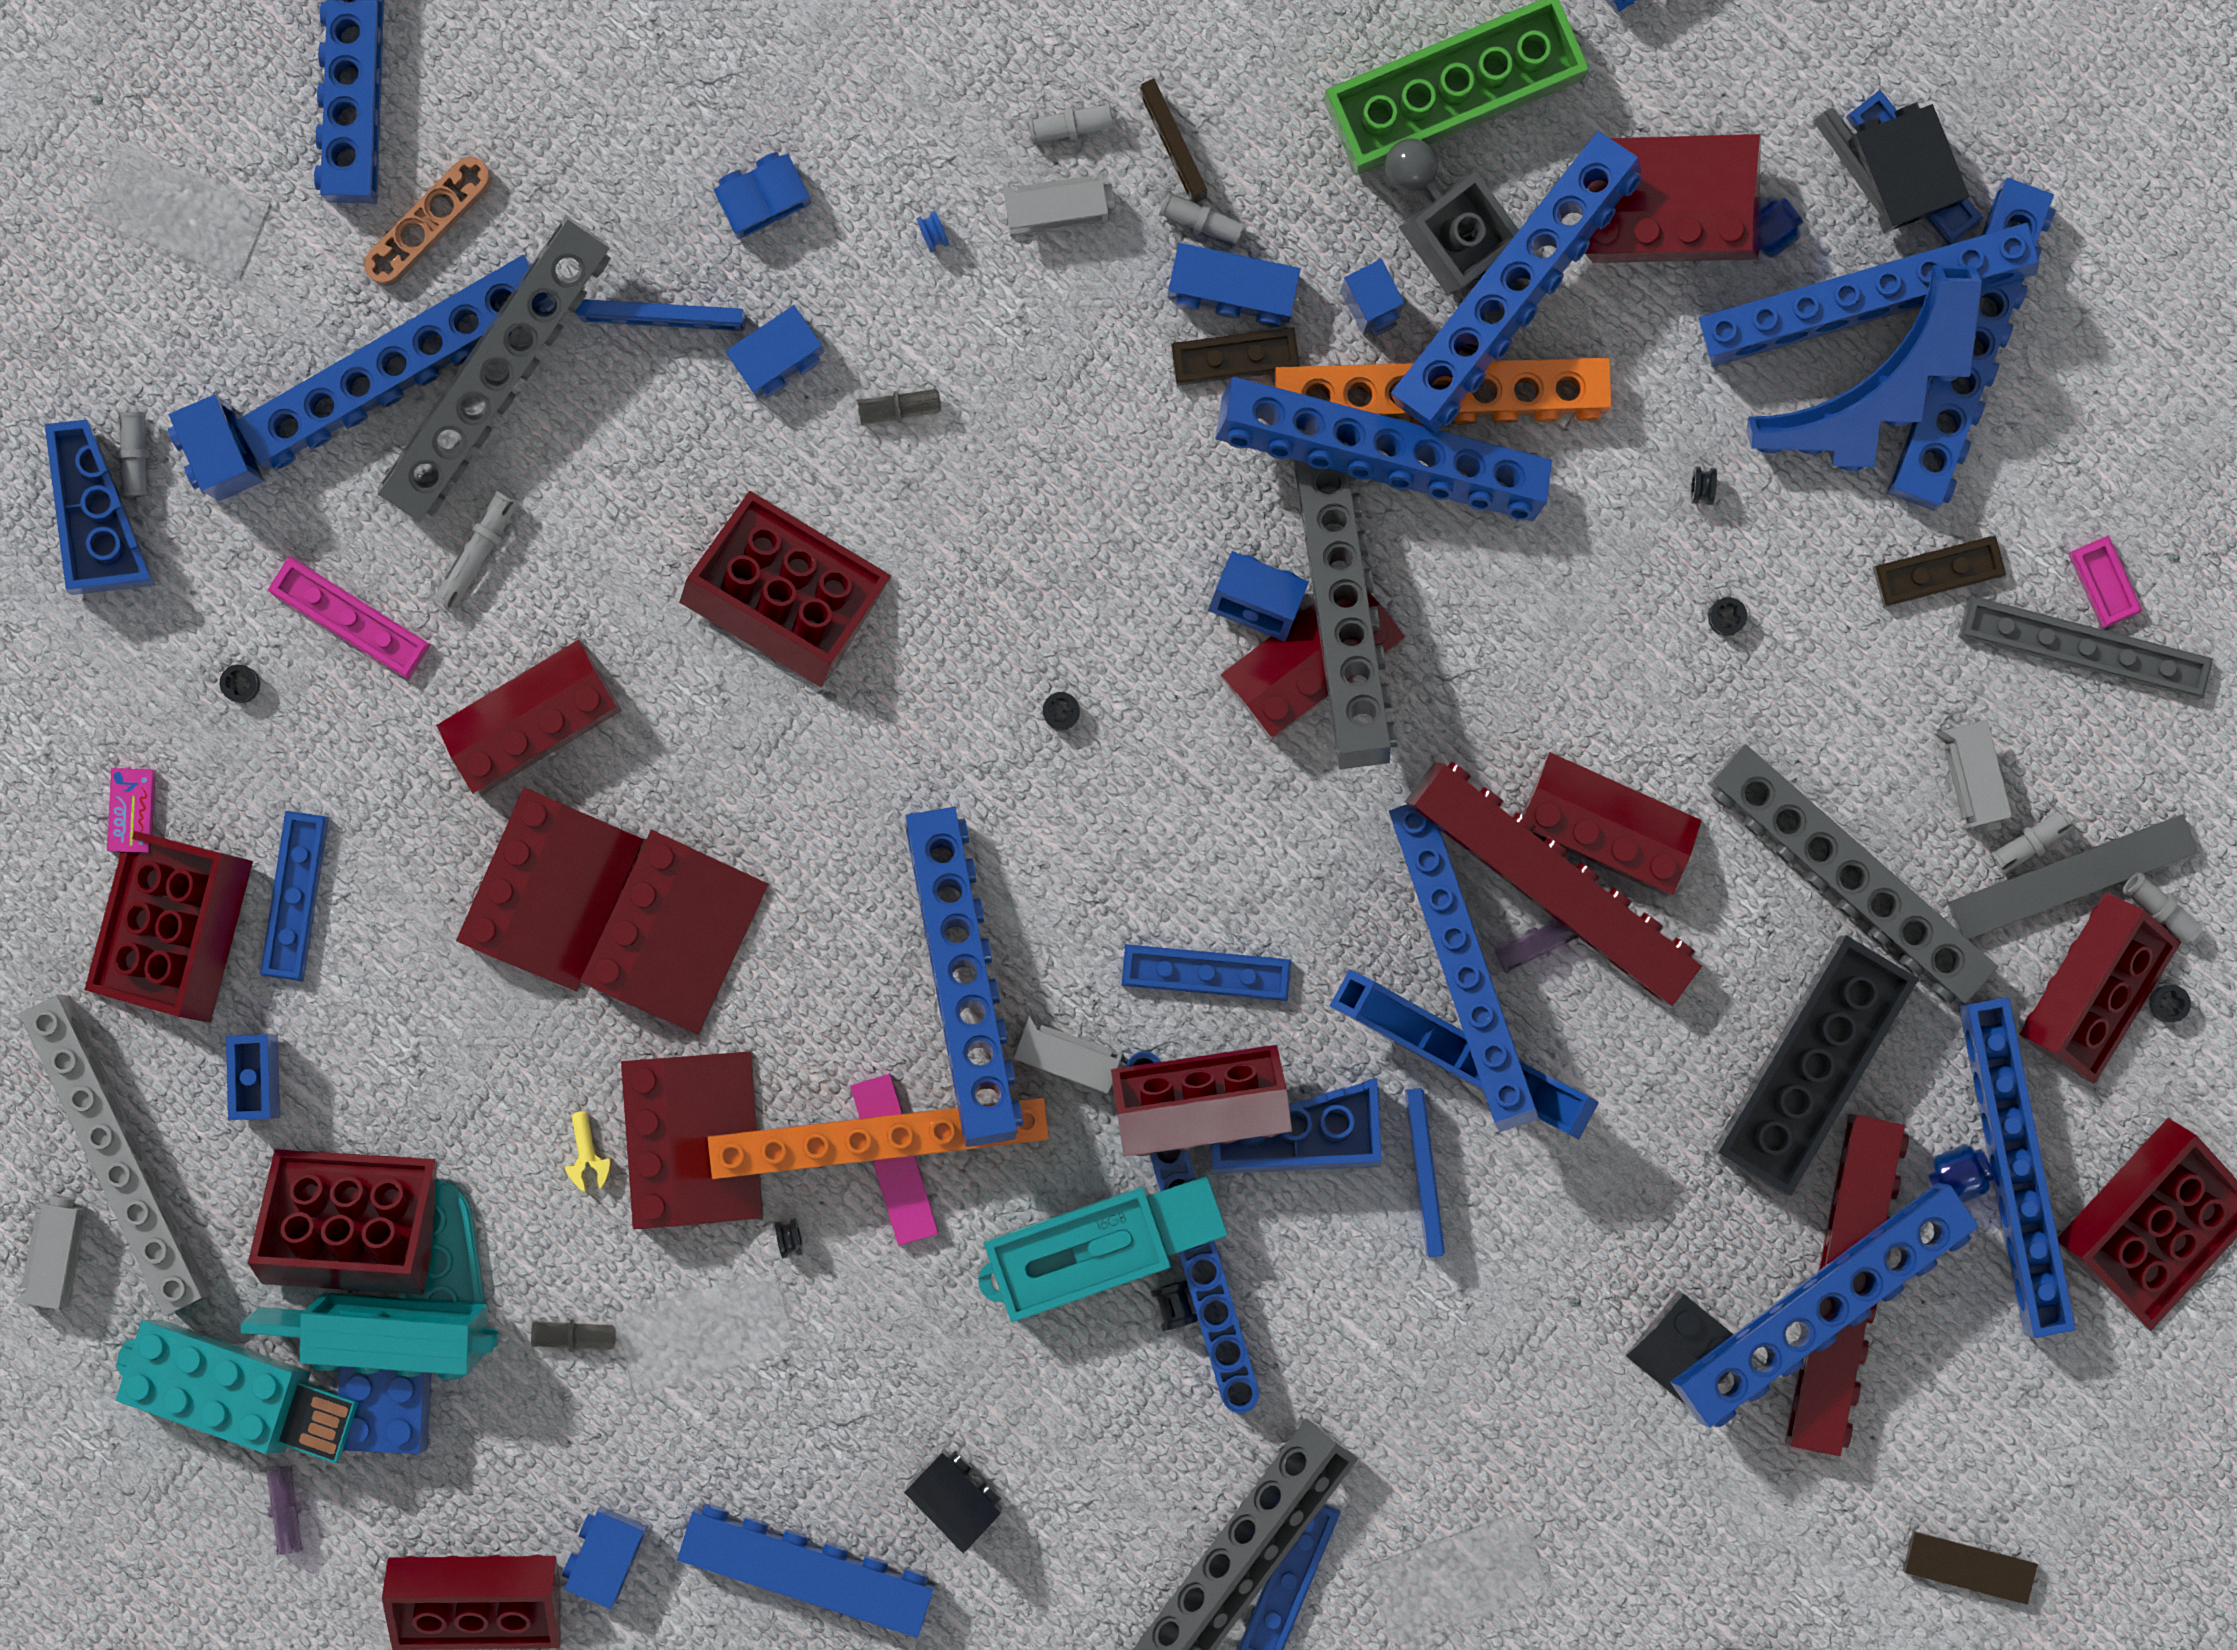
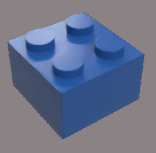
M214 394L168 414L173 424L172 427L168 428V433L175 448L178 451L183 450L188 459L189 465L184 466V469L194 489L199 488L203 494L221 501L265 482L253 453L234 422L237 420V416L230 404Z
M339 1366L338 1395L358 1402L343 1451L420 1454L427 1450L432 1373L422 1372L419 1376L403 1377L397 1375L396 1370L380 1369L378 1373L361 1374L355 1372V1367Z

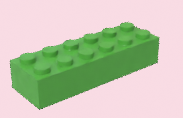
M1538 0L1328 88L1325 91L1324 103L1357 176L1385 164L1389 150L1401 140L1411 138L1422 140L1428 145L1578 83L1585 79L1589 68L1560 1Z

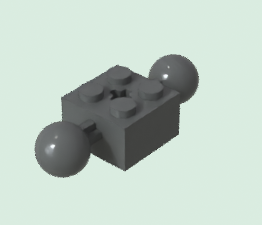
M1404 139L1396 143L1389 150L1385 159V173L1394 187L1404 192H1415L1425 206L1399 225L1398 228L1445 293L1448 294L1462 289L1475 278L1480 280L1519 229L1477 171L1458 179L1444 190L1435 178L1438 171V159L1431 146L1419 139ZM1458 227H1461L1464 231L1461 237L1458 234ZM1519 278L1511 284L1510 289L1521 291L1529 283L1524 278ZM1492 311L1487 314L1488 319L1493 323L1499 322L1504 316V313L1501 311Z

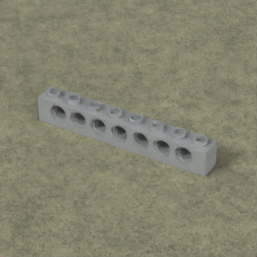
M55 995L20 1012L19 1015L163 1317L175 1314L211 1296L212 1293L70 996Z

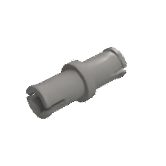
M1110 103L1074 111L1073 107L1064 108V113L1028 119L1033 145L1068 137L1070 141L1079 140L1078 135L1114 129Z
M1168 191L1158 215L1192 228L1193 234L1199 236L1200 233H1204L1228 243L1234 248L1245 222L1237 221L1211 210L1212 205L1204 202L1202 206L1173 194L1171 191Z
M120 412L118 413L120 419V450H116V458L121 459V496H149L147 491L146 459H150V450L146 449V413Z
M2060 808L2034 827L2026 826L2021 829L2020 836L1995 852H1991L1990 856L2005 876L2009 871L2034 855L2039 858L2045 854V848L2070 832H2074L2076 828L2071 824L2073 822L2066 812Z
M2138 872L2134 874L2124 885L2123 893L2128 895L2157 922L2173 933L2184 945L2194 941L2202 931L2203 925L2177 905L2178 900L2171 893H2163L2143 873Z

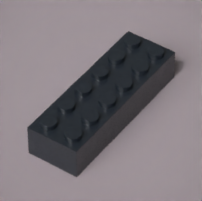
M1838 936L1711 1152L1783 1195L1791 1196L1919 978L1849 936Z

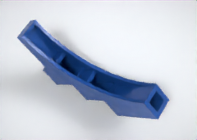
M1933 265L1930 284L1923 306L1910 331L1892 355L1866 379L1831 400L1792 413L1748 417L1747 436L1751 449H1757L1763 453H1778L1781 449L1799 450L1804 454L1810 455L1828 451L1832 465L1838 466L1843 470L1858 471L1863 467H1875L1880 421H1885L1893 426H1906L1910 422H1922L1928 376H1933L1943 381H1952L1957 379V377H1970L1982 281L1976 267Z
M1349 969L1330 1007L1391 1042L1483 1090L1463 1030L1406 1000L1377 982ZM1520 1061L1539 1120L1579 1140L1599 1102Z

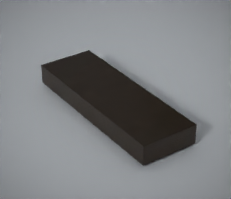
M1153 78L1142 83L1140 97L1190 201L1197 203L1207 198V188L1155 79Z
M1295 327L1171 343L1176 386L1232 379L1233 376L1242 378L1275 373L1276 367H1300Z
M1996 535L1873 567L1883 608L2006 576Z
M1912 1531L1903 1572L2028 1605L2038 1564L2029 1560Z

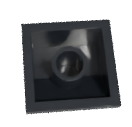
M1677 1291L1625 1356L1684 1403L1670 1381L1731 1337L1733 1333L1684 1293ZM1729 1372L1720 1377L1718 1384L1725 1379Z
M944 1448L908 1483L904 1493L964 1554L1001 1514L1003 1508L998 1502L1002 1498L988 1482L984 1481L979 1485L969 1474L973 1469L972 1466L959 1452L955 1450L950 1455Z

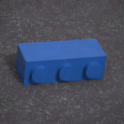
M1178 243L1168 289V298L1175 299L1174 305L1181 308L1199 310V306L1204 305L1216 308L1215 314L1223 317L1238 319L1241 313L1256 316V322L1259 324L1280 327L1281 322H1290L1301 268Z

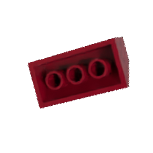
M1370 593L1367 594L1369 607L1377 606L1380 631L1373 632L1375 645H1383L1385 655L1401 643L1405 636L1382 605ZM1341 599L1336 602L1338 606L1343 608H1349L1356 604L1350 599ZM1315 603L1294 619L1285 642L1270 636L1220 674L1270 741L1328 698ZM1347 637L1341 642L1347 646H1356L1362 641L1356 637ZM1354 675V676L1349 677V678L1347 679V681L1349 682L1350 680H1352V679H1353L1354 677H1356L1357 675Z
M578 639L436 726L452 761L472 794L481 796L618 714L622 709L583 644Z
M1551 752L1548 753L1521 814L1536 826L1532 833L1541 840L1545 841L1549 837L1568 852L1666 896L1674 895L1690 859L1702 822L1701 819Z
M2105 893L2099 904L2093 908L2089 920L2079 937L2071 944L2068 955L2057 973L2049 980L2046 991L2037 1006L2027 1016L2024 1027L2019 1035L2038 1051L2085 1080L2095 1084L2181 942L2144 909L2109 893Z
M1277 1045L1111 1069L1124 1157L1132 1155L1148 1156L1154 1152L1172 1149L1189 1150L1199 1145L1213 1143L1229 1144L1239 1139L1259 1136L1269 1138L1280 1133L1292 1132L1287 1088Z
M535 1554L531 1556L490 1555L460 1557L451 1555L447 1557H388L382 1602L392 1650L560 1648V1577L556 1556Z

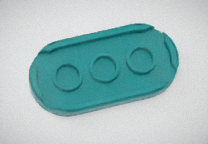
M436 1178L432 1252L423 1295L397 1293L398 1298L485 1304L471 1205L467 1197L456 1185L443 1179Z

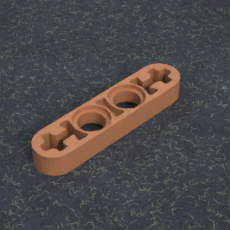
M474 157L462 158L456 162L368 252L365 257L364 266L369 277L379 285L384 286L393 285L398 282L487 192L491 184V174L486 165ZM468 168L474 172L479 168L480 171L477 176L481 181L476 186L468 183L460 190L463 195L467 196L461 202L456 193L449 189L448 186L453 182L458 189L466 180L462 174L464 170ZM439 196H448L453 200V211L447 217H436L432 213V203ZM412 225L422 227L425 233L423 242L416 247L406 246L402 239L405 229ZM395 241L397 246L409 256L403 260L398 254L390 263L394 269L392 273L388 275L382 271L377 275L376 272L379 266L375 262L380 257L388 260L395 253L394 249L390 247Z

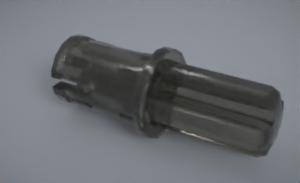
M936 389L899 394V391L896 390L894 395L857 400L861 426L893 420L903 423V418L939 413L942 407L940 394Z
M571 1319L570 1323L539 1322L538 1320H533L532 1347L568 1348L569 1352H575V1348L611 1350L615 1347L616 1328L613 1325L577 1323L576 1319Z

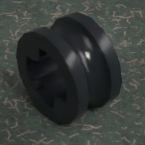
M1694 467L1691 483V504H1697L1699 500H1704L1707 505H1713L1717 486L1716 468H1710L1708 472H1704L1701 470V467Z
M1732 597L1722 598L1714 603L1709 609L1707 616L1711 629L1722 636H1731L1742 630L1748 618L1747 609L1744 604ZM1727 606L1735 609L1733 616L1738 619L1736 626L1733 623H1730L1728 628L1720 625L1722 618L1717 615L1720 607L1722 611L1727 609Z
M236 664L229 666L223 671L220 676L219 685L221 692L226 698L234 702L246 703L257 696L260 691L261 682L258 674L253 669L245 665ZM242 672L243 678L250 680L249 689L243 688L245 693L238 695L236 689L230 688L231 679L237 680L235 675Z
M1056 692L1045 700L1043 717L1051 728L1067 730L1077 723L1080 716V707L1077 700L1071 694ZM1057 700H1066L1067 708L1073 710L1072 717L1070 719L1065 717L1066 722L1064 723L1056 722L1055 714L1049 712L1050 706L1053 703L1058 706Z
M2164 985L2158 987L2151 994L2149 1008L2156 1019L2162 1022H2177L2188 1015L2191 1008V1000L2186 990L2180 986ZM2166 992H2171L2172 998L2179 999L2180 1002L2179 1008H2173L2175 1014L2169 1016L2168 1009L2160 1007V999H2167Z
M790 1219V1223L787 1225L782 1224L781 1221L775 1222L776 1237L782 1259L788 1258V1254L791 1252L803 1255V1244L797 1219Z

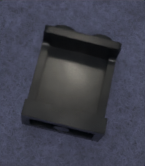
M1918 103L1907 105L1894 112L1896 118L1881 123L1879 117L1868 120L1856 126L1857 133L1848 140L1851 149L1857 147L1883 214L1878 218L1884 234L1958 206L1970 197L1933 104L1920 108Z

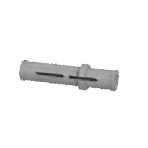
M498 491L495 492V496L478 523L474 521L470 527L473 530L472 534L432 598L456 611L459 602L494 544L499 545L503 538L500 535L520 504Z

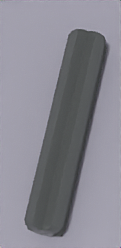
M1827 109L1815 119L1816 126L1881 216L1883 214L1857 147L1851 149L1848 143L1853 133L1836 109Z

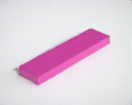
M291 556L287 558L267 590L407 679L411 678L431 646L430 643Z
M891 1073L850 1085L860 1119L903 1114ZM916 1156L873 1160L898 1246L939 1234Z

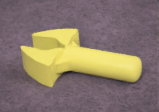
M579 1111L571 1116L579 1157L574 1165L565 1166V1170L572 1182L580 1190L586 1192V1181L583 1175L589 1162L590 1166L598 1173L599 1189H602L610 1175L612 1158L602 1160L595 1154L588 1113Z

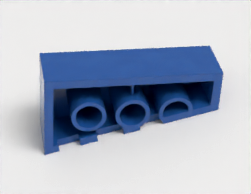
M87 419L44 424L66 591L71 595L155 585L92 425Z
M1377 1078L1344 1089L1341 1088L1327 1092L1314 1098L1290 1103L1289 1111L1292 1132L1280 1133L1269 1138L1259 1136L1239 1139L1229 1144H1210L1212 1174L1379 1167L1382 1162Z

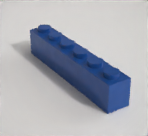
M705 1504L703 1509L696 1507L692 1511L677 1561L918 1638L935 1584L927 1582L929 1577L927 1574L905 1568L902 1574L887 1569L889 1564L887 1561L873 1556L865 1555L863 1561L847 1556L848 1549L832 1543L825 1542L824 1547L821 1548L807 1543L808 1536L792 1530H785L784 1534L781 1535L767 1530L769 1524L755 1518L745 1517L743 1522L728 1518L729 1511L715 1505Z

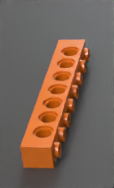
M1610 358L1493 361L1485 371L1486 377L1483 384H1487L1493 389L1495 394L1494 400L1489 403H1481L1474 398L1473 393L1468 392L1459 403V413L1451 424L1476 423V417H1493V423L1518 422V416L1534 415L1535 422L1559 421V415L1576 414L1577 421L1600 420L1601 413H1607L1611 408ZM1414 363L1276 367L1275 369L1276 388L1306 395L1311 389L1319 388L1328 394L1329 402L1395 419H1410V423L1424 426L1396 406L1389 396V391L1396 387ZM1449 376L1439 377L1434 381L1432 388L1436 385L1448 387L1453 378ZM1562 381L1571 382L1577 389V398L1571 401L1561 399L1557 395L1556 384ZM1521 382L1531 384L1536 391V398L1531 402L1519 400L1514 392L1515 385ZM1361 387L1368 391L1371 401L1366 406L1357 407L1350 403L1347 393L1352 388Z
M1044 1098L1019 1100L1023 1125L1016 1126L1017 1133L1015 1139L967 1148L964 1145L958 1107L707 1136L712 1179L1049 1140ZM996 1103L982 1104V1105H983V1106H993V1105H995Z

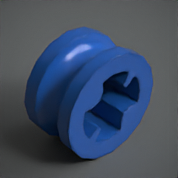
M935 210L930 212V217L927 219H923L921 216L916 218L930 253L934 252L935 247L939 244L945 247L949 245Z

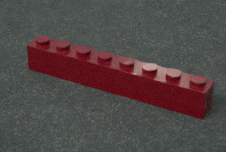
M1452 761L1448 766L1434 762L1405 800V803L1655 998L1673 1006L1702 967L1692 958L1695 951L1677 937L1671 942L1660 933L1664 928L1663 925L1650 915L1643 912L1639 917L1628 907L1632 901L1613 887L1609 892L1596 883L1600 876L1581 862L1577 867L1564 858L1568 851L1549 837L1543 842L1532 832L1536 826L1524 816L1515 812L1511 817L1500 808L1504 801L1486 787H1483L1480 791L1468 783L1471 775Z
M1854 1114L1848 1115L1818 1271L1892 1217L1888 1216L1890 1200L1897 1199L1901 1185V1176L1896 1175L1898 1159L1905 1158L1909 1144V1135L1904 1133V1124ZM1864 1272L1857 1274L1853 1281V1288L1857 1294L1863 1292L1868 1284V1279ZM1831 1297L1825 1298L1820 1304L1819 1311L1823 1319L1828 1318L1834 1311V1301ZM1877 1303L1869 1309L1871 1314L1863 1322L1853 1327H1850L1848 1324L1836 1333L1838 1338L1831 1346L1820 1352L1814 1350L1802 1359L1804 1364L1798 1371L1785 1443L1789 1446L1840 1457L1842 1447H1849L1853 1424L1848 1422L1850 1406L1856 1407L1859 1400L1861 1383L1855 1380L1858 1365H1864L1867 1359L1869 1341L1863 1339L1866 1324H1872L1874 1321Z

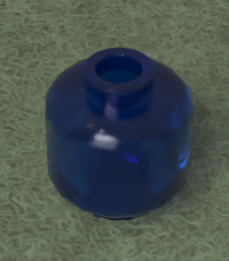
M1768 196L1760 202L1759 252L1761 251L1768 258L1777 257L1798 241L1801 236L1799 226L1804 222L1785 197L1778 200L1776 197Z
M1962 1144L1936 1155L1933 1161L1935 1172L1928 1174L1932 1186L1936 1183L1951 1185L1962 1203L1987 1194L1990 1190L1989 1181L1995 1179L1983 1149L1975 1150L1969 1144Z

